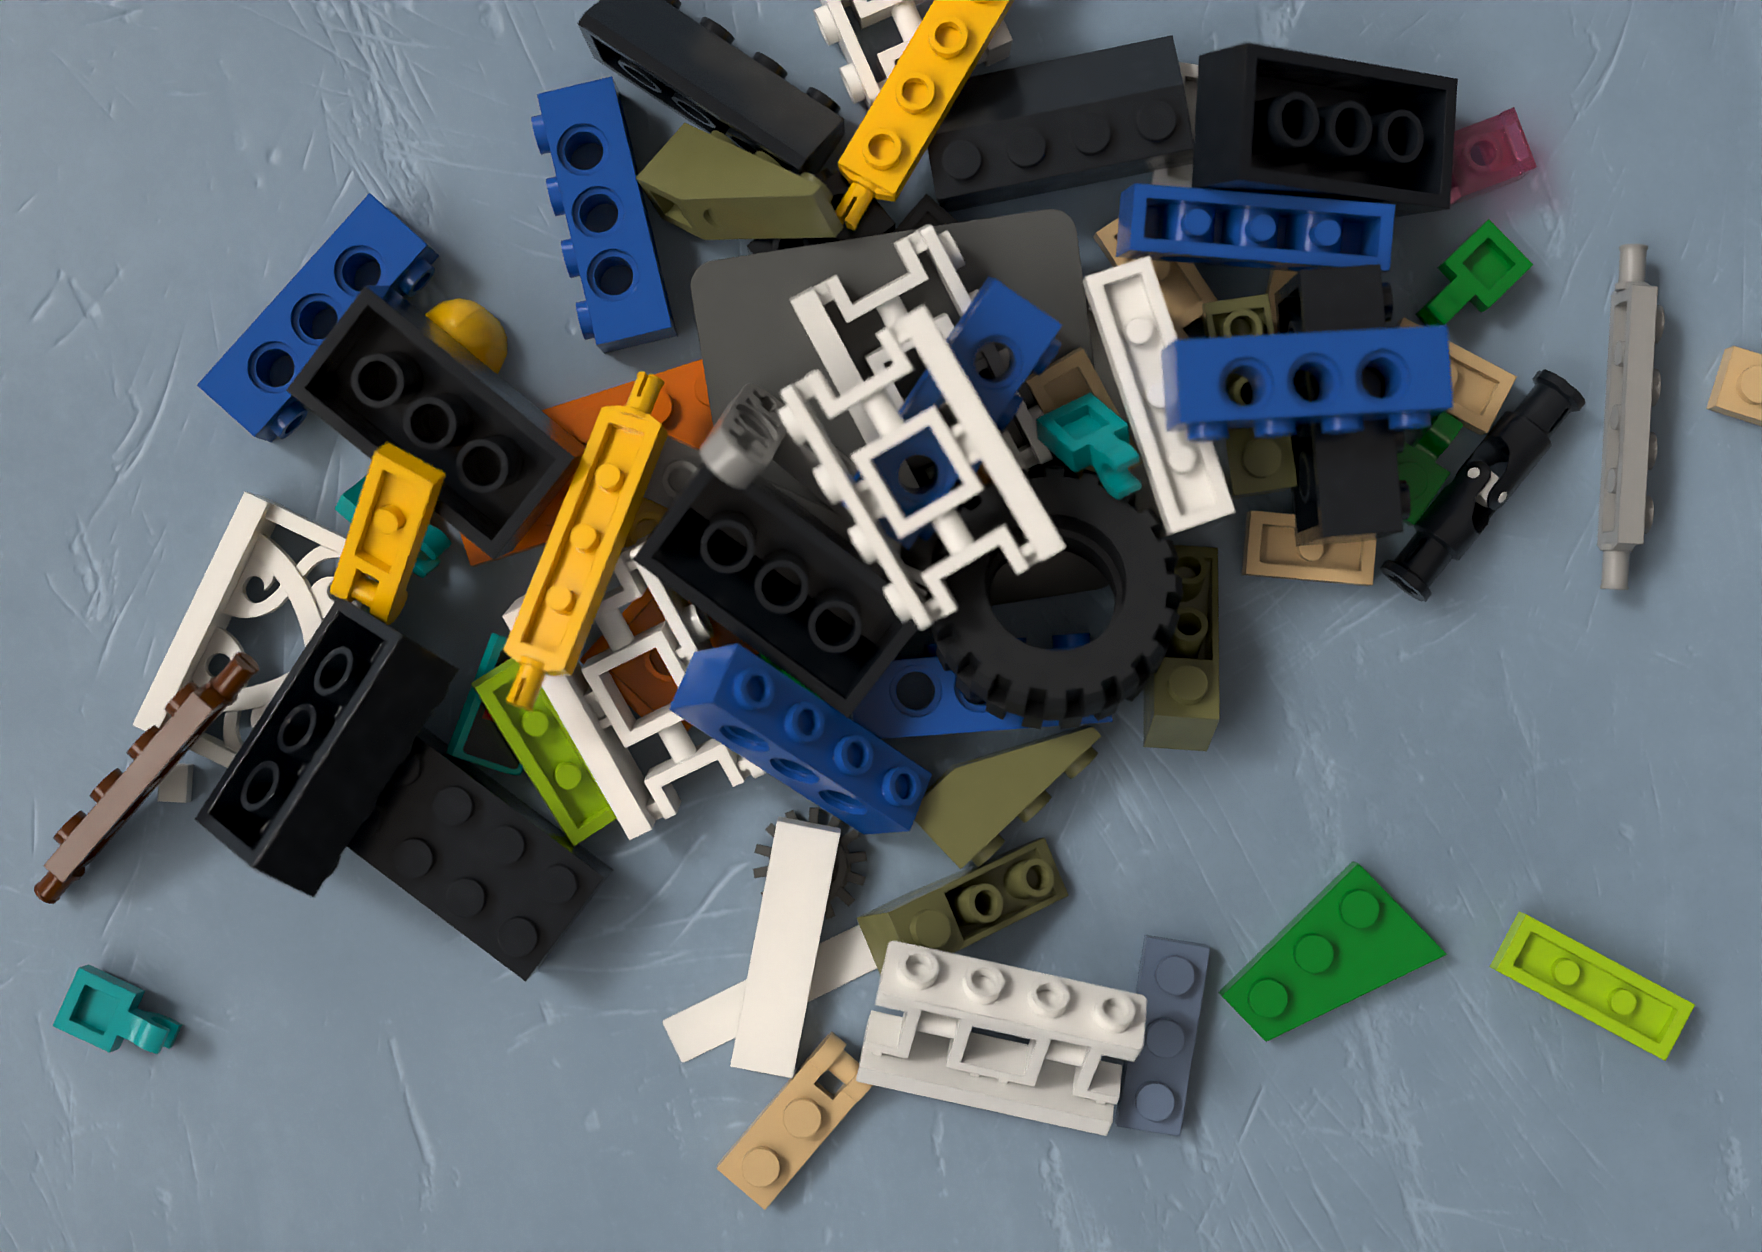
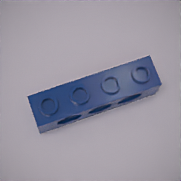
M606 77L537 94L541 115L531 117L532 127L540 154L551 153L556 176L547 178L546 185L555 216L565 214L571 238L561 240V248L569 277L580 276L586 300L576 302V311L584 339L595 338L596 345L602 352L608 353L678 336L643 189L636 179L639 172L620 92L613 77ZM586 143H595L603 147L602 159L595 167L588 170H580L572 166L573 153L579 146ZM601 204H609L618 209V218L611 229L600 233L587 229L586 219L594 207ZM623 265L632 269L633 280L625 292L619 295H609L602 292L601 279L609 268Z
M1134 183L1122 191L1120 196L1116 257L1141 259L1150 256L1151 260L1294 272L1307 269L1380 264L1381 273L1390 271L1395 205Z
M369 193L202 378L197 386L254 437L271 443L277 436L281 439L286 438L300 426L307 416V410L304 408L305 405L286 389L324 341V339H316L313 335L312 323L315 316L322 310L333 308L337 313L338 321L361 292L355 288L354 276L358 268L367 262H378L380 265L381 276L375 286H390L402 297L405 294L412 297L430 281L435 272L432 264L440 255ZM290 355L295 366L293 377L287 384L281 387H274L270 380L271 366L278 358Z
M988 277L947 337L946 342L997 429L1002 431L1013 419L1023 402V397L1016 392L1029 373L1032 371L1038 376L1041 375L1060 349L1062 342L1056 339L1055 335L1062 324L997 279ZM990 342L1003 343L1010 357L1006 371L992 379L979 376L975 368V357L979 349ZM928 367L898 410L904 422L911 420L934 405L939 410L941 405L947 401ZM930 425L872 458L906 517L946 495L955 482L960 485L964 484ZM913 455H925L931 458L935 465L933 478L928 484L920 488H910L899 481L898 473L901 464ZM982 459L971 464L975 473L980 467ZM859 469L853 476L856 484L864 480ZM842 500V506L848 509L844 500ZM886 515L878 519L886 535L907 549L911 548L917 537L927 541L936 531L932 522L929 521L900 539Z
M1448 325L1182 339L1172 341L1161 350L1166 431H1187L1188 442L1229 438L1228 428L1254 427L1255 438L1292 436L1297 434L1296 424L1321 423L1322 434L1354 433L1364 430V420L1388 419L1389 430L1393 431L1431 427L1432 416L1453 408ZM1364 366L1373 367L1382 374L1385 380V392L1381 399L1370 396L1364 390L1361 383V372ZM1297 369L1308 371L1316 378L1319 385V395L1315 403L1304 401L1296 394L1293 387V376ZM1228 373L1240 374L1249 381L1253 392L1249 406H1239L1233 403L1226 395L1224 383Z
M1090 633L1053 635V648H1048L1047 650H1067L1081 647L1091 642ZM1017 638L1027 644V638ZM936 644L925 645L926 657L900 659L899 652L852 712L853 721L879 739L1029 728L1022 726L1023 717L1007 712L1002 720L985 711L987 702L983 704L968 702L962 692L956 687L957 676L952 670L944 671L936 655ZM922 672L933 683L934 692L932 699L922 708H908L897 697V684L907 673ZM1094 715L1082 718L1081 724L1113 722L1112 715L1098 721ZM1043 720L1042 727L1059 726V721Z
M738 643L694 652L669 707L670 711L863 835L909 832L932 776L926 769L850 718H847Z

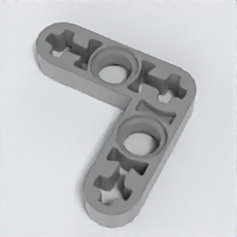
M746 384L725 408L701 446L700 454L704 462L719 478L739 489H746L772 459L853 526L857 524L851 512L842 506L841 501L833 505L822 490L813 472V469L822 465L809 441L798 446L789 434L778 413V410L785 405L765 389L755 384ZM836 448L853 477L858 471V467Z

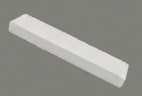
M778 816L730 1067L793 1078L841 828Z

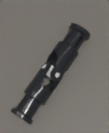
M1546 369L1536 373L1532 378L1535 385L1514 412L1506 411L1461 466L1454 480L1440 492L1413 526L1416 530L1415 535L1395 560H1386L1380 567L1382 573L1401 590L1421 602L1428 600L1432 595L1429 587L1452 559L1458 561L1488 525L1490 517L1494 512L1505 504L1552 446L1549 439L1570 412H1578L1585 405L1586 402L1582 394L1564 378ZM1508 462L1506 470L1500 478L1490 469V466L1497 463Z

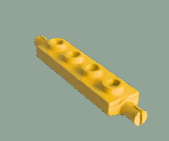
M1015 0L933 1L838 161L839 171L851 184L835 211L842 225L845 221L847 228L856 230L858 222L873 198L896 202Z
M643 371L637 373V379L626 406L617 405L601 408L503 649L520 664L510 693L505 699L507 703L520 709L523 708L526 711L533 712V706L546 675H568L572 677L667 439L668 432L662 424L651 416L660 390L664 386V381L651 373L649 375Z

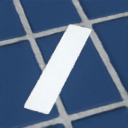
M859 925L819 944L808 1002L877 969ZM747 979L663 1020V1025L681 1062H687L736 1038Z

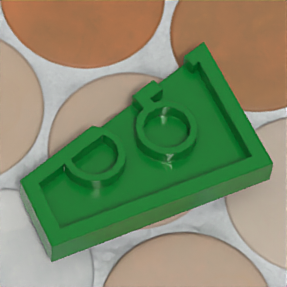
M1352 861L1218 993L1267 1042L1447 954L1359 863Z

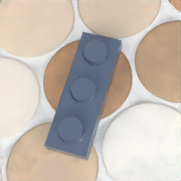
M1144 935L1135 994L1143 995L1147 999L1144 1043L1140 1055L1136 1057L1135 1062L1124 1060L1120 1097L1115 1116L1117 1127L1179 1137L1181 1135L1210 954V947L1207 944Z

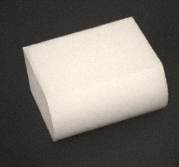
M178 763L158 785L157 801L192 802L194 764Z

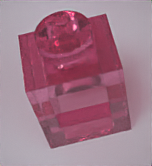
M1514 107L1502 111L1499 115L1455 131L1450 206L1519 181L1537 168ZM1473 146H1479L1486 166H1480L1472 160L1471 148Z

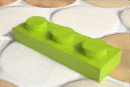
M510 658L470 684L571 844L576 846L617 819L543 687L541 686L533 706V712L526 711L523 708L520 709L505 701L520 668V664L513 658Z
M1520 911L1517 913L1489 966L1664 1061L1669 1056L1695 1007V1004Z

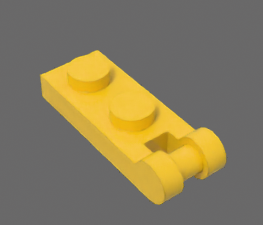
M389 442L374 452L331 584L330 593L340 599H346L349 602L357 600L370 608V615L387 625L392 624L396 620L407 601L408 592L406 588L445 479V473ZM368 575L378 580L379 583L369 578Z

